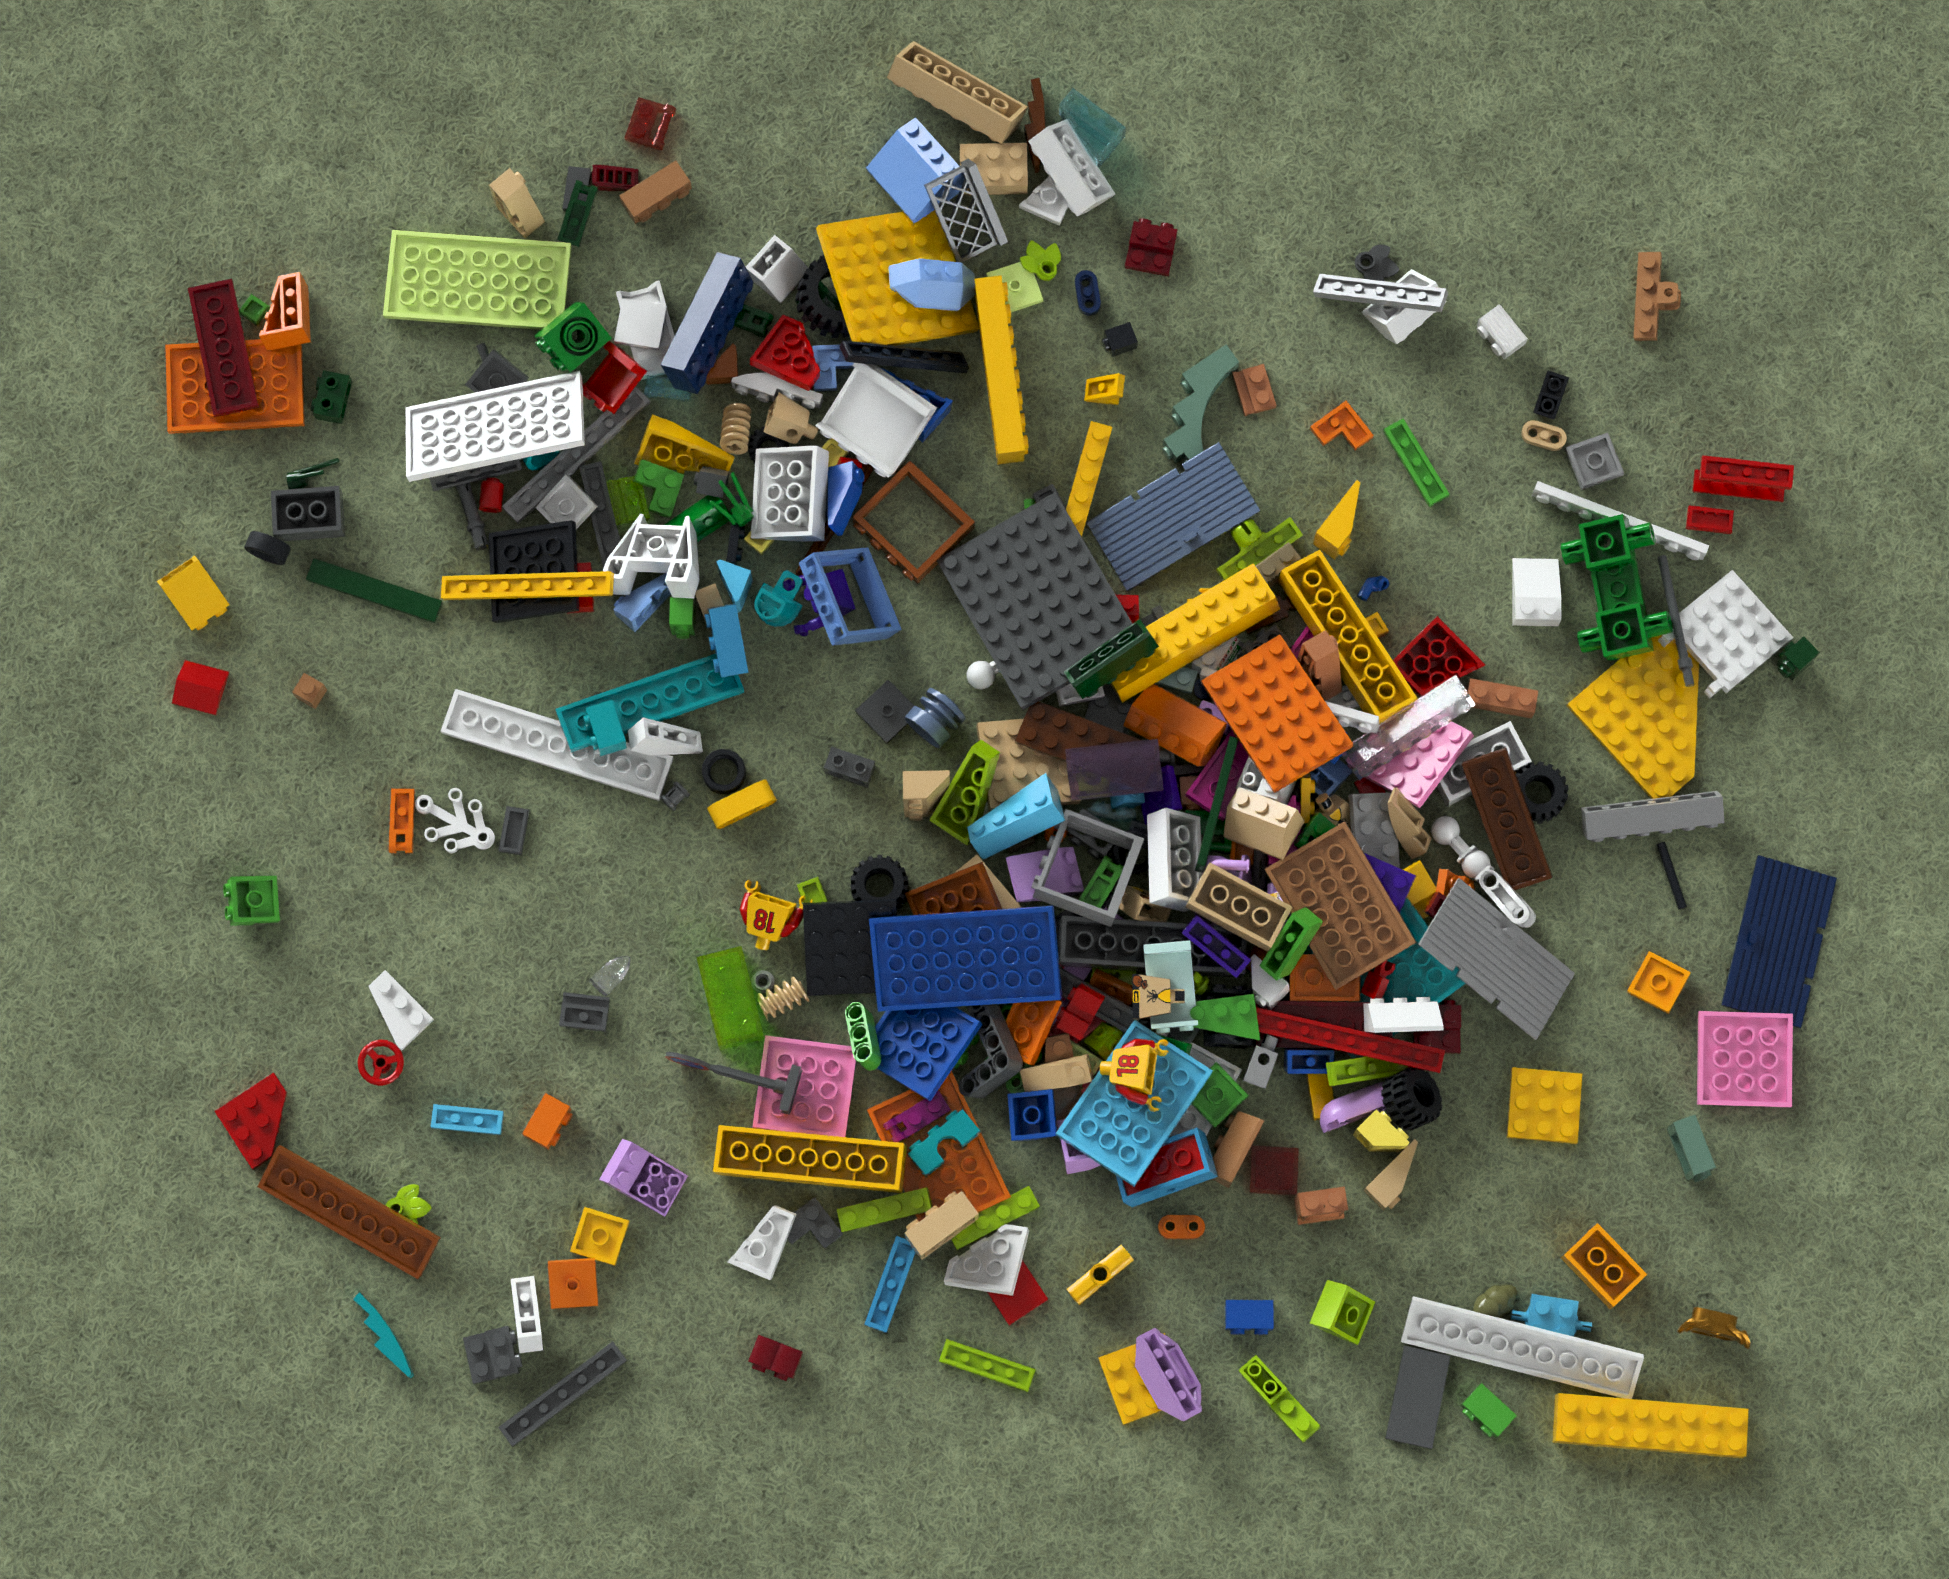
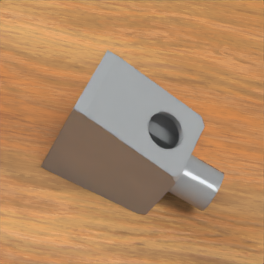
M1265 1034L1261 1047L1255 1046L1243 1081L1266 1089L1278 1053L1274 1052L1278 1038ZM1261 1054L1268 1056L1266 1065L1258 1062Z

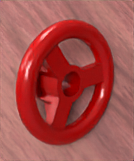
M382 1039L372 1041L361 1050L358 1056V1070L363 1079L370 1084L377 1086L390 1084L402 1073L404 1067L402 1051L391 1041ZM387 1047L395 1055L389 1057L378 1055L373 1048ZM367 1054L373 1059V1077L365 1069L364 1062ZM379 1060H385L384 1066L379 1067L377 1064ZM397 1063L395 1071L389 1077L380 1079L381 1074L389 1072L392 1064Z

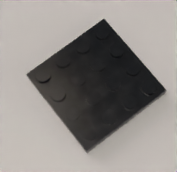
M570 520L489 533L490 575L578 572L576 522ZM579 597L491 599L492 621L501 623L579 611Z
M896 899L803 903L807 996L876 993L869 919L897 916Z

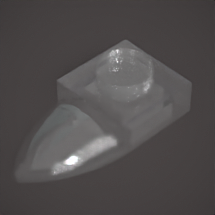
M621 956L610 960L588 982L606 997L621 983L627 974L630 966V957Z

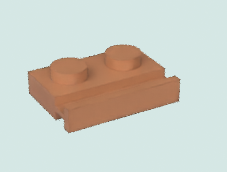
M1264 364L1246 368L1239 372H1232L1244 416L1276 408L1277 405Z

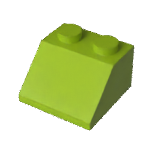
M1327 1280L1310 1324L1322 1331L1358 1345L1375 1301L1347 1285Z

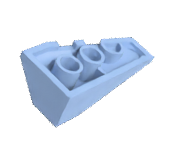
M667 573L631 591L630 595L621 596L615 602V608L613 609L615 615L634 632L671 595L665 582Z

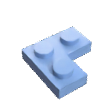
M840 344L812 346L816 364H818L820 369V377L814 384L815 392L837 391L836 369L855 368L853 367V362L845 361L839 347Z

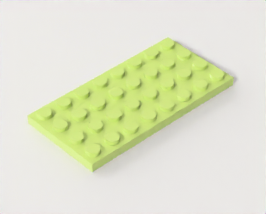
M392 230L383 317L386 319L542 330L565 311L572 245L565 242Z

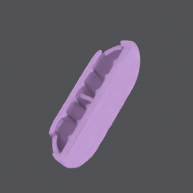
M1384 1082L1373 1084L1328 1102L1320 1114V1126L1323 1133L1368 1117L1376 1109L1379 1112L1384 1111L1386 1108L1383 1105V1096L1381 1095Z

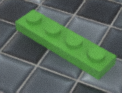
M1401 419L1384 428L1385 436L1428 506L1431 507L1449 497V492L1405 420Z

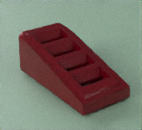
M593 165L592 185L597 186L598 191H627L638 184L639 170L608 165ZM600 174H604L603 182L599 181ZM609 174H613V183L609 182ZM618 174H622V184H618ZM627 175H631V185H627Z

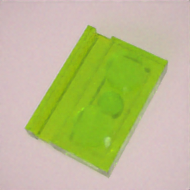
M635 476L607 481L617 525L634 523L640 514L644 515L646 521L650 519L643 486L633 482Z

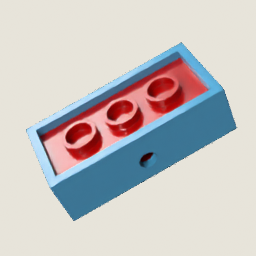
M1199 1128L1169 1137L1135 1187L1116 1175L1122 1200L1130 1207L1138 1206L1218 1177L1206 1134Z

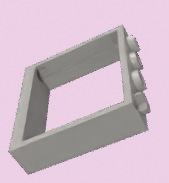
M1066 809L1064 813L1065 821L1054 826V829L1058 830L1056 836L1051 835L1046 848L1050 849L1049 855H1043L1039 868L1043 869L1041 876L1036 875L1031 888L1035 889L1033 898L1111 927L1144 838ZM1066 827L1130 850L1107 911L1044 887Z

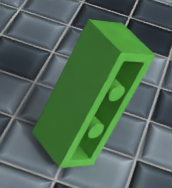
M1306 907L1293 912L1259 966L1276 981L1290 975L1323 921Z

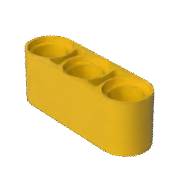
M764 779L711 804L707 810L716 828L722 829L772 805L777 799L767 779Z

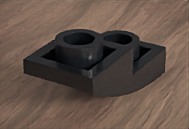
M1547 371L1533 413L1555 420L1569 377Z

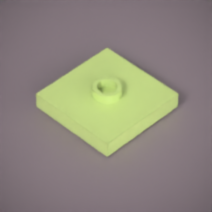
M1021 262L986 273L987 277L1002 275V283L1007 282L1008 302H1005V304H1010L1011 312L1043 302L1034 273L1026 271Z

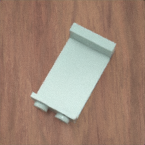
M1190 940L1143 945L1146 976L1170 979L1171 989H1185V1003H1171L1170 1014L1150 1017L1151 1030L1156 1029V1034L1170 1033V1028L1179 1027L1180 1032L1194 1030L1193 1026H1198V1020H1194L1190 1015L1191 1009L1196 1006Z

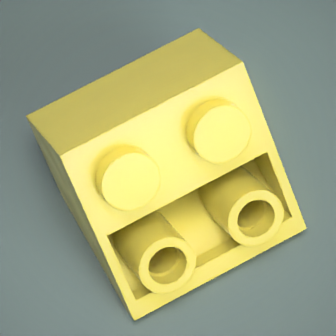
M1377 1109L1353 1134L1369 1152H1402L1410 1143L1407 1140L1409 1136L1401 1128L1396 1129L1390 1123L1392 1121L1391 1118L1384 1111L1379 1112Z

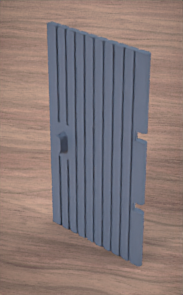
M1219 442L1183 463L1182 466L1185 469L1183 473L1179 474L1175 468L1138 490L1137 493L1140 499L1134 501L1130 495L1086 522L1127 591L1260 512V509Z

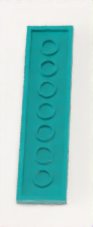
M716 654L556 708L555 710L572 753L592 746L590 737L593 736L591 729H586L583 716H586V707L612 700L623 733L626 734L642 718L661 722L744 693V688L739 675H732L721 678L719 673H715L713 660L717 658Z

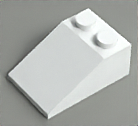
M1513 558L1512 625L1559 626L1561 622V588L1558 559Z

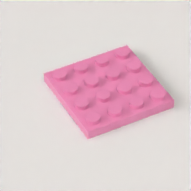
M1416 702L1414 709L1379 727L1377 734L1372 733L1348 767L1353 772L1391 793L1393 788L1397 787L1411 804L1421 808L1474 735L1471 731Z
M1698 1011L1697 1105L1791 1108L1793 1014Z
M765 1035L760 1076L786 1081L792 1064L802 1067L803 1071L790 1115L781 1113L779 1110L782 1094L775 1093L772 1089L758 1086L752 1128L846 1137L856 1066L852 1047Z

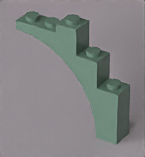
M1227 344L1182 373L1181 387L1187 394L1191 393V395L1173 406L1172 420L1178 427H1182L1163 439L1162 448L1165 456L1169 460L1172 458L1175 463L1184 459L1182 462L1185 463L1203 452L1201 429L1206 407L1221 383L1239 367L1238 359Z

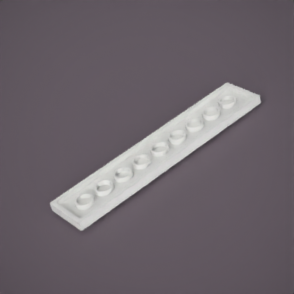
M458 689L454 691L441 729L442 734L657 801L660 800L674 759L670 755H647L631 751L628 742H626L627 749L601 757L598 749L594 750L592 746L571 753L558 720Z
M1414 1296L1412 1297L1401 1338L1402 1343L1625 1399H1632L1644 1359V1354Z

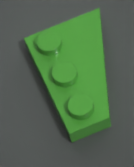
M1254 994L1196 1001V1006L1190 1011L1191 1017L1194 1020H1198V1026H1193L1194 1028L1260 1040Z

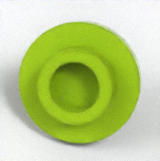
M1195 971L1193 973L1195 994L1201 995L1209 987V978L1207 976L1202 977Z

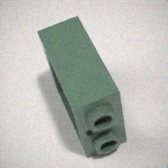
M1696 1115L1673 1122L1667 1128L1687 1181L1694 1179L1696 1183L1707 1179L1708 1176L1712 1175L1711 1171L1716 1166Z

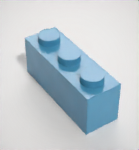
M736 604L708 608V614H704L706 627H711L712 637H709L711 651L715 650L717 659L713 660L715 673H719L721 678L748 673Z

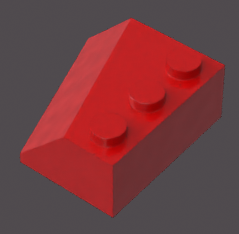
M1438 616L1393 659V662L1412 691L1421 697L1485 666L1478 656Z

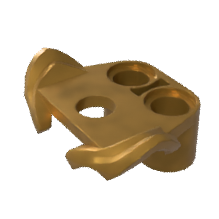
M1694 1307L1692 1318L1684 1322L1677 1331L1678 1333L1690 1331L1723 1340L1737 1341L1739 1344L1744 1345L1746 1349H1750V1340L1747 1332L1736 1329L1738 1317L1722 1312Z

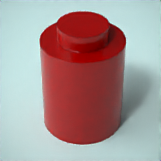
M487 478L486 481L481 482L480 511L486 513H500L502 511L504 484L500 482V479Z

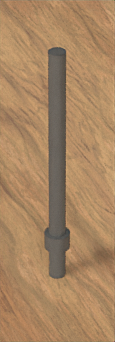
M1662 555L1658 557V563L1679 655L1678 666L1679 670L1683 673L1685 687L1694 686L1691 671L1693 664L1691 658L1688 657L1667 556Z

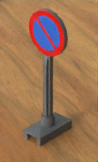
M666 1052L665 1058L681 1065L700 1070H711L721 1076L772 1089L773 1092L782 1094L779 1110L781 1113L790 1115L803 1071L802 1067L792 1064L786 1081L780 1079L773 1080L722 1065H711L700 1059L679 1053Z

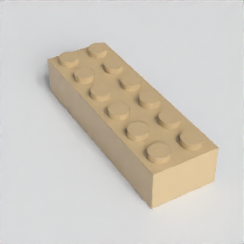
M914 41L896 55L887 76L896 86L909 90L915 97L928 101L933 107L942 109L949 113L952 118L961 120L968 124L971 129L980 131L992 141L1001 144L1019 128L1028 107Z

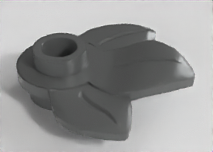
M1375 245L1369 252H1361L1355 258V267L1360 273L1364 274V279L1384 281V278L1392 277L1399 271L1398 266L1391 259L1387 258L1390 247L1386 245ZM1367 260L1370 265L1363 266L1362 261Z

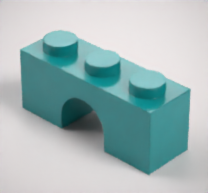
M963 1109L959 1112L954 1110L945 1118L947 1122L941 1127L939 1125L934 1126L927 1133L929 1135L928 1138L923 1142L919 1139L909 1147L911 1151L908 1153V1157L925 1177H928L944 1164V1160L937 1151V1147L942 1140L953 1139L963 1148L980 1134V1129Z

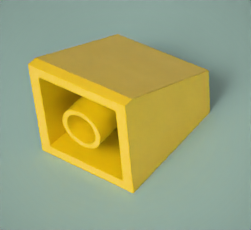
M195 556L157 581L191 630L196 628L198 631L204 628L209 623L208 619L214 615L216 618L223 615L228 610L226 607L230 605Z

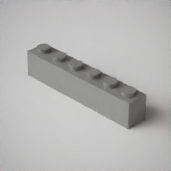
M1718 791L1581 808L1583 835L1591 842H1600L1607 837L1624 839L1627 835L1631 834L1647 836L1650 832L1656 831L1665 834L1671 833L1672 829L1680 828L1684 831L1694 830L1696 826L1714 828L1718 824L1725 823L1723 796Z

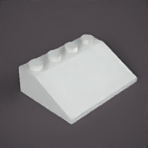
M819 446L756 449L752 507L754 518L751 524L752 539L801 542L824 541L829 451Z

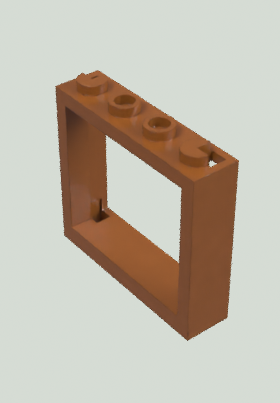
M911 461L852 517L853 527L860 535L866 534L871 539L869 543L877 551L881 549L887 554L885 558L893 566L898 565L903 570L901 572L903 576L910 581L914 580L917 584L938 565L937 561L942 556L951 552L975 528V521ZM906 476L916 483L961 526L918 569L864 519Z

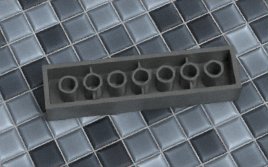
M1062 916L1059 919L1058 928L1059 966L1146 972L1143 945L1189 941L1182 934L1187 924L1114 919L1110 927L1086 917ZM1213 926L1246 953L1245 939L1221 926ZM1190 940L1193 973L1197 971L1203 976L1234 977ZM1245 968L1237 978H1241L1245 974Z

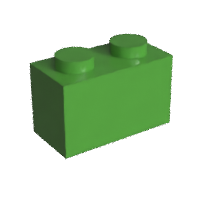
M670 597L669 626L671 633L676 635V638H690V635H695L696 608L693 598Z
M1482 1383L1460 1405L1464 1409L1462 1413L1469 1420L1473 1421L1475 1419L1482 1425L1480 1430L1488 1437L1493 1435L1497 1438L1517 1416Z

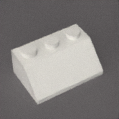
M1412 269L1396 282L1439 288L1435 281ZM1370 304L1362 313L1386 339L1398 344L1405 340L1413 330L1421 326L1435 311Z
M1416 997V1002H1407V998H1393V1003H1384V998L1370 999V1003H1363L1364 1032L1443 1030L1438 1002L1430 1001V997Z

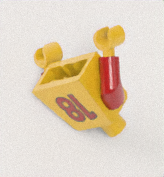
M747 880L745 882L747 892L744 893L740 913L744 924L747 926V933L758 936L755 947L761 950H769L771 941L777 942L783 937H788L799 926L803 919L802 902L805 900V896L803 895L799 898L800 906L796 908V903L760 893L761 885L758 881H756L755 887L750 889L752 882Z
M1136 1038L1123 1045L1122 1048L1115 1049L1112 1062L1102 1061L1100 1063V1074L1109 1075V1080L1115 1086L1116 1091L1127 1100L1140 1105L1147 1104L1150 1111L1156 1112L1159 1109L1154 1108L1151 1102L1156 1100L1161 1103L1162 1100L1158 1096L1148 1098V1095H1152L1157 1055L1165 1056L1169 1052L1168 1050L1160 1049L1159 1046H1167L1168 1041L1161 1039L1158 1043H1155L1153 1040Z

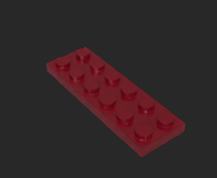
M232 278L188 288L214 417L259 408Z
M1280 1001L1270 1011L1364 1032L1363 1003L1370 1002ZM1256 1003L1257 1008L1269 1010L1266 1006L1262 1008ZM1368 1032L1393 1038V1032ZM1260 1033V1040H1256L1257 1046L1261 1047L1265 1034ZM1273 1036L1278 1038L1276 1047L1325 1048Z

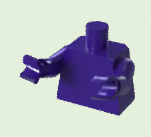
M843 569L825 573L842 616L855 610L856 608ZM802 574L799 577L803 580L802 586L806 585L804 597L806 600L811 601L814 612L819 614L805 577ZM791 579L784 581V588L787 591L793 590L795 588V581ZM819 615L804 625H794L793 627L795 634L807 636L809 630H817L824 627V624Z

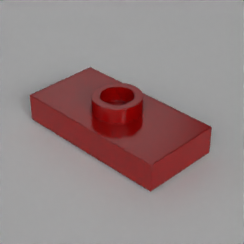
M1689 505L1687 508L1686 529L1731 534L1734 510Z

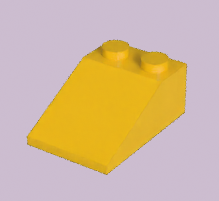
M1358 480L1351 486L1315 534L1313 545L1334 560L1338 555L1343 556L1347 552L1352 541L1350 535L1360 488Z

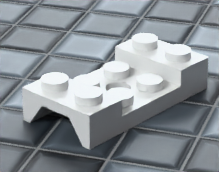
M655 281L648 288L637 291L616 292L620 309L623 298L666 305L660 281ZM668 310L659 351L630 346L634 360L647 370L641 380L666 374L660 364L675 337Z

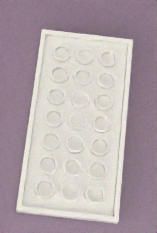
M580 371L406 407V477L409 482L585 445L583 386Z

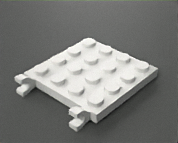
M1733 570L1679 613L1687 651L1714 680L1704 691L1709 699L1720 689L1728 693L1794 638ZM1674 632L1662 635L1658 642L1665 647L1675 638Z

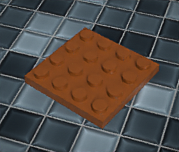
M983 862L904 893L913 915L1002 909Z

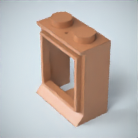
M1345 1187L1298 1193L1294 1199L1298 1225L1343 1219L1344 1211L1348 1210Z

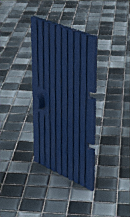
M1757 856L1721 1006L1750 1013L1793 1014V1026L1802 1027L1811 985L1804 984L1805 978L1813 980L1823 939V935L1816 933L1817 927L1825 929L1837 880L1836 877L1764 856Z

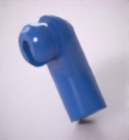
M1384 576L1367 578L1357 597L1367 601L1372 592L1387 589L1390 582Z

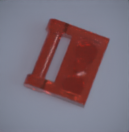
M638 97L624 137L625 140L662 151L665 145L663 141L671 117L675 115L677 109L672 105H664ZM658 112L663 113L655 139L649 138Z

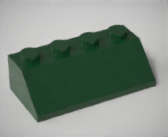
M1139 619L1066 669L1064 673L1082 699L1085 697L1089 698L1098 692V688L1104 684L1107 685L1117 679V675L1124 670L1129 671L1134 668L1137 661L1143 657L1148 658L1156 651L1155 649L1159 646Z

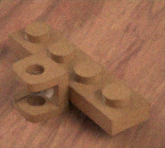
M1638 252L1633 337L1635 341H1657L1659 309L1676 310L1681 306V291L1678 289V284L1674 282H1661V252Z

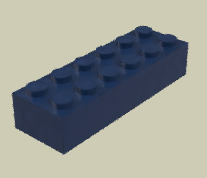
M719 252L716 253L660 364L674 388L698 394L706 382L710 369L715 365L716 357L720 349L723 348L725 339L729 331L732 330L738 313L743 309L748 293L753 288L754 282L741 258Z

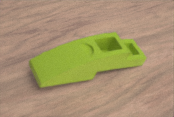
M1257 1355L1252 1357L1238 1370L1261 1399L1302 1443L1321 1428Z

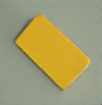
M1306 1074L1313 1121L1320 1120L1323 1107L1334 1099L1332 1086H1329L1327 1074Z

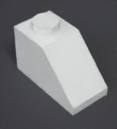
M1254 954L1251 957L1252 990L1255 995V1002L1262 1008L1266 1006L1269 1010H1272L1290 991L1289 983L1283 978L1276 981L1259 966L1262 960Z

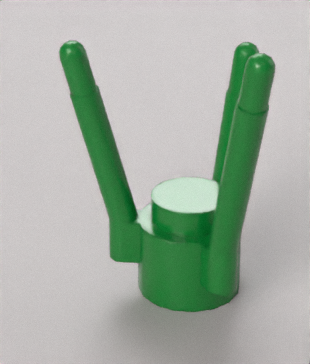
M732 472L731 477L743 504L736 501L722 480L719 481V485L734 505V508L731 509L732 515L713 500L709 503L729 519L733 526L738 524L739 527H742L754 518L752 514L753 509L750 507L735 473Z

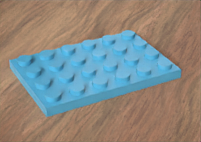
M1134 1020L1114 1050L1122 1048L1123 1045L1136 1038L1153 1040L1155 1043L1164 1038ZM1168 1042L1167 1046H1159L1160 1049L1168 1050L1169 1052L1165 1056L1157 1055L1152 1095H1148V1098L1154 1096L1161 1098V1103L1156 1100L1151 1102L1154 1108L1159 1109L1158 1111L1152 1112L1148 1109L1147 1104L1140 1105L1127 1100L1116 1091L1115 1086L1109 1080L1110 1076L1101 1075L1099 1070L1056 1132V1136L1133 1187H1135L1213 1073V1070ZM1113 1051L1106 1061L1112 1062Z

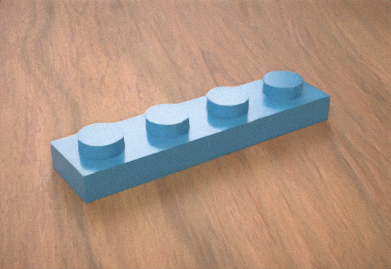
M899 1236L895 1238L864 1324L884 1333L888 1331L916 1253L904 1238Z

